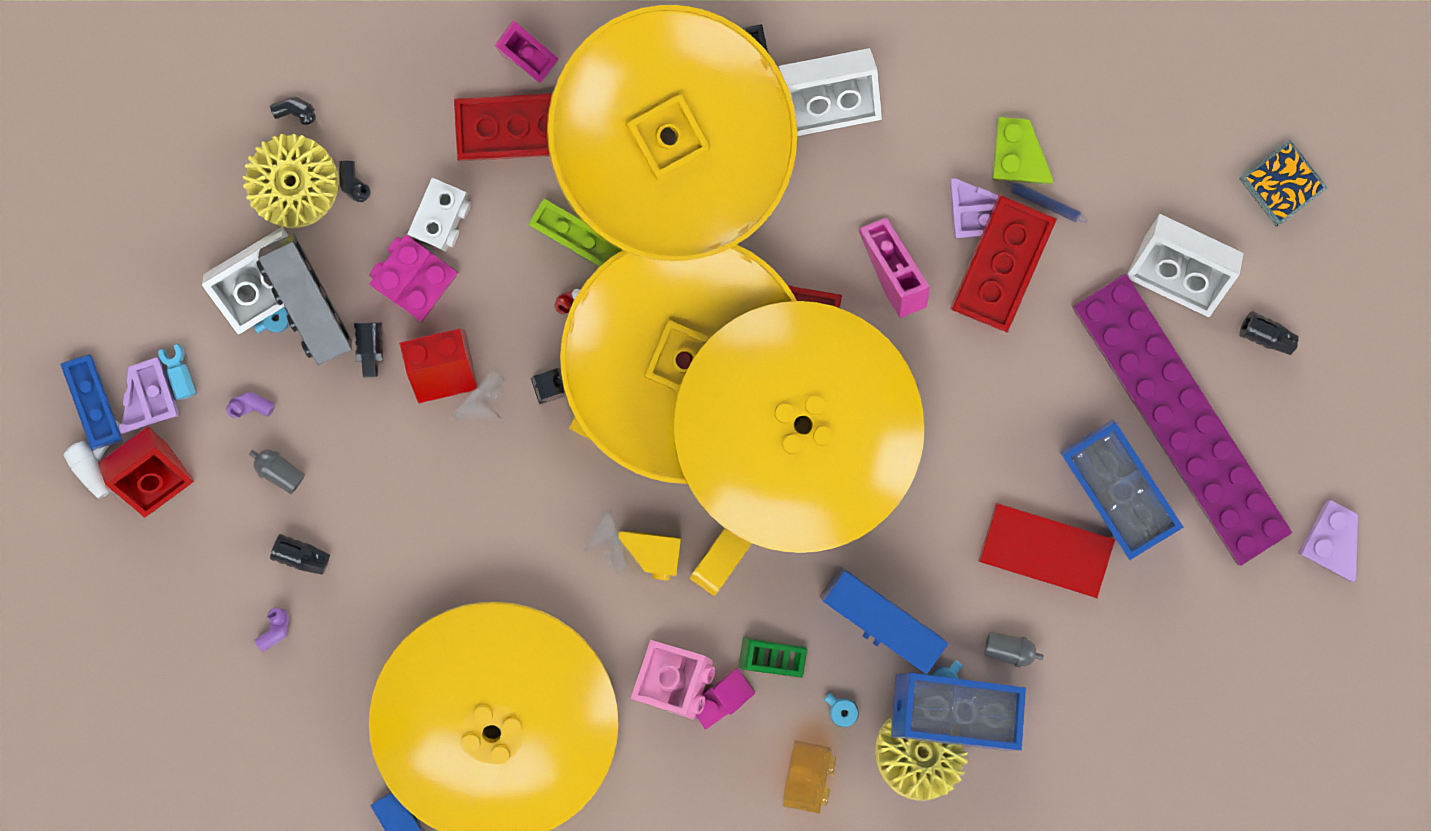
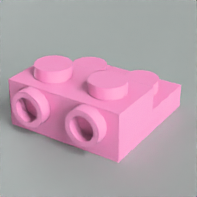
M650 640L630 699L694 720L695 715L700 714L705 706V696H702L705 684H710L715 675V667L712 666L713 660L701 654Z

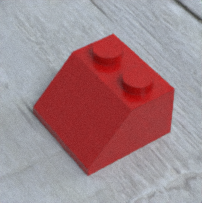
M459 328L399 342L406 374L418 404L479 390L465 330Z
M149 426L98 462L105 485L144 518L194 482L192 476L170 446Z

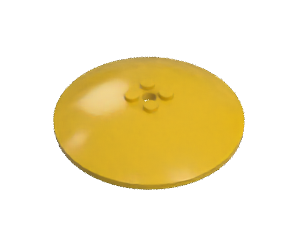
M657 5L630 11L610 20L587 37L573 52L556 82L548 111L547 138L553 171L565 198L582 221L596 234L610 244L640 257L661 261H689L709 257L737 245L755 232L772 214L788 186L793 171L797 150V121L793 101L782 73L763 46L749 33L728 19L703 9L681 5ZM664 128H670L675 132L676 140L673 145H666L661 141L660 133Z
M739 245L709 257L689 261L653 260L624 250L620 251L601 265L586 281L575 298L565 322L560 353L561 375L564 390L576 420L591 441L604 454L622 467L653 480L687 484L677 458L674 442V412L678 392L688 369H681L677 366L676 356L681 352H687L694 359L704 344L717 331L735 318L766 305L797 301L795 296L773 268L754 253Z
M805 301L781 302L751 310L735 318L717 331L699 350L691 362L678 392L674 412V442L677 458L690 490L701 506L721 526L734 535L767 549L795 553L818 552L833 549L862 537L878 526L897 507L908 491L921 459L924 443V413L920 393L908 364L896 347L878 329L864 319L831 305ZM805 416L810 420L811 430L807 434H799L795 430L794 421L797 417Z
M479 602L462 605L430 618L408 634L395 648L386 661L372 694L369 712V734L373 756L386 785L409 812L438 831H550L580 811L601 786L609 771L617 744L618 707L610 677L602 661L585 639L570 626L543 611L529 606L507 602ZM488 725H495L501 730V735L496 739H490L485 736L483 729Z

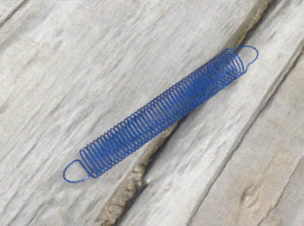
M1021 183L1019 186L1016 184L1019 190L1021 188L1022 194L1012 189L1014 194L1017 193V195L1024 199L1026 198L1024 196L1025 192L1028 196L1030 195L1037 199L1039 197L1041 200L1040 204L1034 199L1032 200L1028 197L1026 199L1031 202L1033 201L1035 204L1038 203V205L1045 209L1047 208L1045 204L1051 205L1053 209L1048 207V210L1058 214L1057 211L1059 209L1062 214L1061 216L1073 222L1077 221L1078 215L1081 216L1080 211L1072 210L1069 206L1061 204L1059 201L1048 199L1042 193L1040 194L1036 191L1034 193L1032 189H1027Z

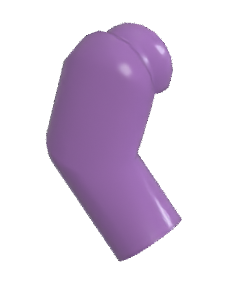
M246 392L232 398L227 405L226 411L232 418H239L254 410L269 417L275 408V403L253 392Z
M273 608L269 611L267 615L270 618L269 631L255 639L258 648L262 652L287 636L289 616L285 610Z

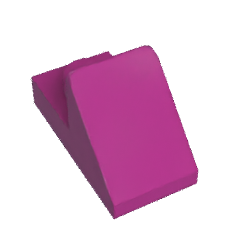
M515 21L511 22L494 45L505 59L515 63L539 83L544 80L559 59Z
M738 667L702 693V696H705V706L703 711L695 716L705 730L728 713L732 715L755 694V691Z

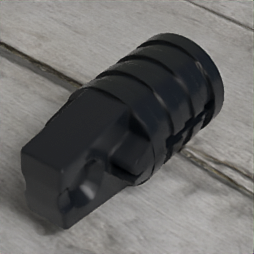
M1251 311L1246 316L1239 335L1243 338H1247L1258 345H1263L1267 349H1273L1288 355H1292L1298 347V335L1292 333L1280 323L1273 322V320L1258 315L1254 311Z
M382 322L354 323L356 331V362H362L364 378L377 377L378 361H383Z
M283 534L278 535L270 555V560L278 561V563L286 564L289 567L323 575L330 559L328 553L308 543L286 537Z

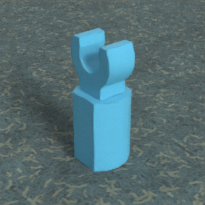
M180 344L174 345L176 351L174 358L170 359L166 350L163 349L158 351V356L168 366L166 372L175 399L182 400L197 393L188 366L183 363L185 357L184 348Z

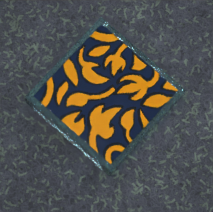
M1291 140L1286 141L1239 178L1276 227L1280 226L1328 189Z

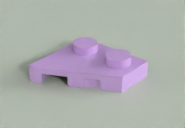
M956 178L949 179L954 238L981 236L998 195Z
M159 357L128 367L126 379L128 388L124 393L123 406H125L123 422L119 425L120 434H126L180 416L164 364Z
M1326 500L1298 554L1350 582H1355L1358 514L1332 500Z

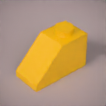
M626 530L619 531L618 538L642 569L647 573H652L653 579L670 580V575L677 576L681 537Z

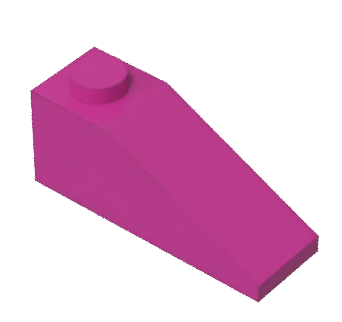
M887 217L859 228L860 236L885 295L899 318L926 308L930 287Z

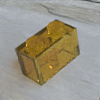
M794 740L782 798L784 807L820 814L821 805L827 806L830 787H825L827 776H833L836 764V757H832L830 747Z

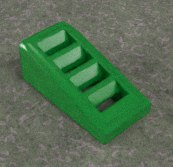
M743 637L739 668L748 671L803 678L807 647ZM755 646L757 647L755 663H752ZM769 648L768 664L763 665L765 649ZM778 650H782L780 668L776 667ZM790 652H795L793 669H788Z

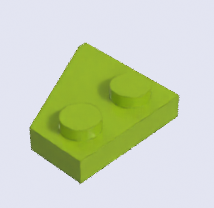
M1005 117L997 119L992 180L1045 185L1053 184V177L1030 120Z

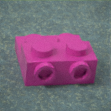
M407 235L403 239L397 237L387 250L391 255L384 264L378 262L371 270L369 276L372 278V281L369 285L423 322L459 273Z

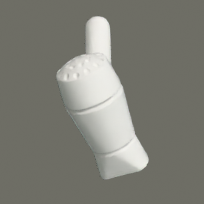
M116 421V424H117L118 429H119L120 423H119L118 421ZM85 441L77 442L67 448L63 456L71 471L98 499H102L110 494L112 490L105 485L98 462H100V459L110 445L92 451Z

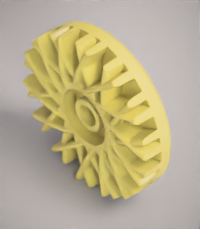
M280 134V137L273 136V140L269 142L263 141L261 143L262 147L255 148L257 152L253 157H248L250 163L245 165L247 173L246 176L243 175V180L246 181L243 187L248 194L246 198L251 202L250 206L258 212L259 216L275 225L286 228H300L311 225L327 214L335 202L339 188L336 165L330 154L321 145L305 136H298L296 134L290 136ZM292 176H295L296 183L293 186L289 187V179Z
M892 716L882 725L875 746L876 762L883 779L895 792L911 800L926 801L948 794V791L953 790V786L962 780L960 776L965 773V771H961L962 766L968 763V760L963 757L968 752H963L962 746L891 737ZM951 724L950 736H958V732L953 727L956 724Z

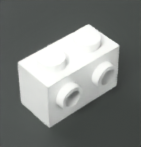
M431 178L408 235L446 252L448 246L453 247L459 235V230L456 228L460 219H465L470 211L472 202L468 201L470 195L456 187Z

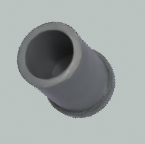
M251 450L249 453L255 459L253 464L258 476L262 479L265 478L289 494H292L305 477L303 472L280 456V453L277 451L264 450L258 454Z
M989 632L984 656L1014 664L1015 667L1019 668L1032 664L1034 659L1043 660L1044 655L1036 653L1035 645L1030 640H1027L1026 637L1019 638Z

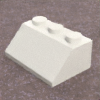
M870 48L779 66L793 101L797 121V136L882 120L878 72Z
M1159 214L1145 235L1127 276L1131 281L1210 317L1240 275L1244 253Z
M283 227L278 228L203 275L202 286L238 335L284 307V304L279 305L276 302L271 290L274 287L269 277L264 278L261 275L256 261L259 260L258 256L261 248L289 236Z

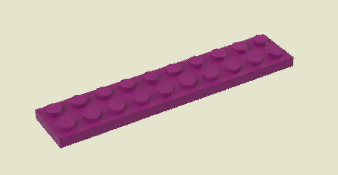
M1123 274L1073 306L1074 312L1236 564L1242 566L1292 534L1291 529L1127 274Z

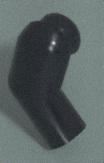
M292 97L270 105L275 119L292 114L300 118V122L303 125L312 124L316 120L314 107L298 97Z
M340 161V189L354 201H366L371 194V190L367 184L362 183L355 177V161Z

